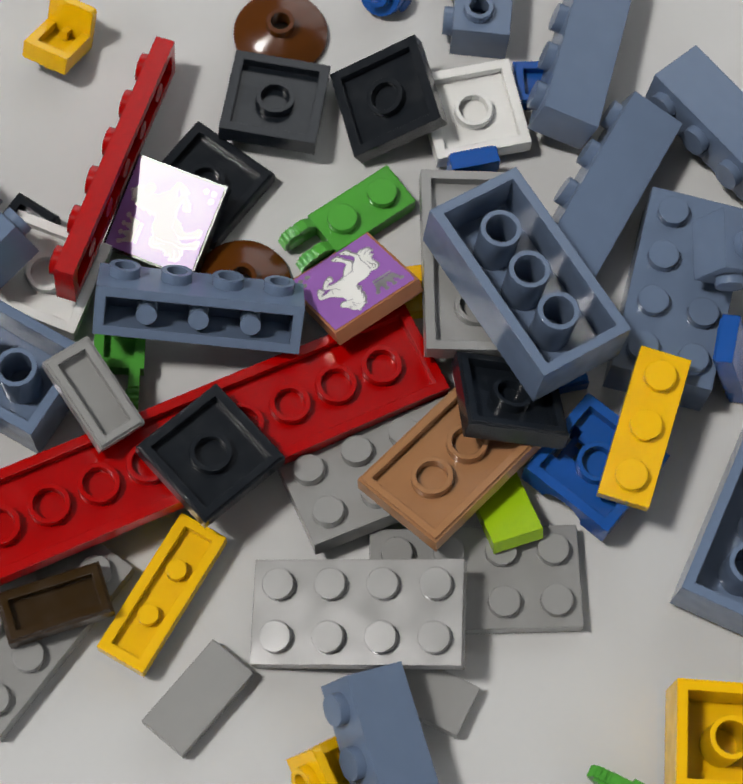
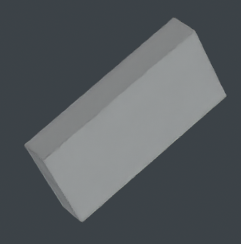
M88 335L42 363L41 367L99 454L144 426L145 421Z
M213 639L142 719V723L178 755L184 758L251 681L254 673Z
M404 669L420 722L456 739L480 688L443 669Z

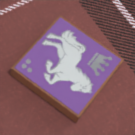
M368 232L293 279L295 283H302L304 285L305 311L339 345L350 340L423 292L419 279Z

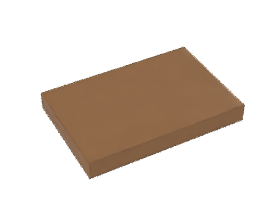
M454 387L357 480L358 489L436 552L541 447L463 437L456 389Z

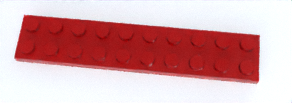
M403 304L342 345H339L328 334L301 345L299 354L281 353L140 411L139 414L145 421L144 426L100 454L88 436L84 434L1 468L0 586L184 508L183 504L136 454V446L215 384L229 396L285 456V464L296 460L302 455L311 454L407 410L446 396L450 387L434 357H424L423 337L406 305Z

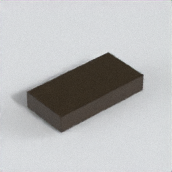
M99 561L0 592V616L11 649L115 616Z

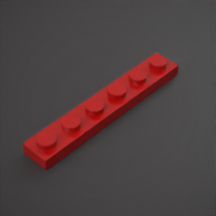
M156 36L149 54L142 53L139 57L135 71L136 83L133 90L126 89L123 93L119 105L118 114L120 119L116 128L109 127L102 144L103 158L99 166L92 165L85 182L86 196L81 206L74 205L67 223V233L69 235L64 246L57 245L52 253L49 263V274L54 275L57 297L74 302L77 301L121 199L137 156L143 148L174 76L175 41Z

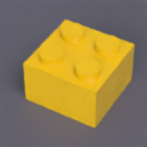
M677 678L666 690L664 784H743V683Z

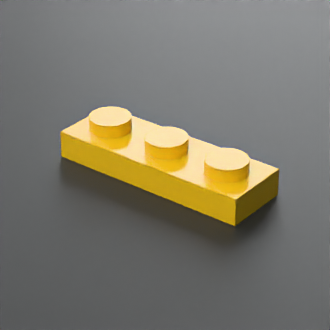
M641 345L596 493L597 497L647 512L692 360Z
M181 512L98 643V651L145 677L225 548L227 538L209 527L204 529L198 521Z

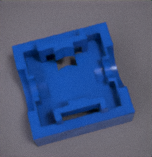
M588 392L565 419L571 441L557 457L554 454L558 449L541 447L525 466L521 478L542 495L550 494L564 502L577 515L580 525L600 541H603L630 507L619 503L616 505V502L596 496L619 415ZM578 443L583 446L580 450L576 447ZM665 452L661 469L670 457L667 452Z

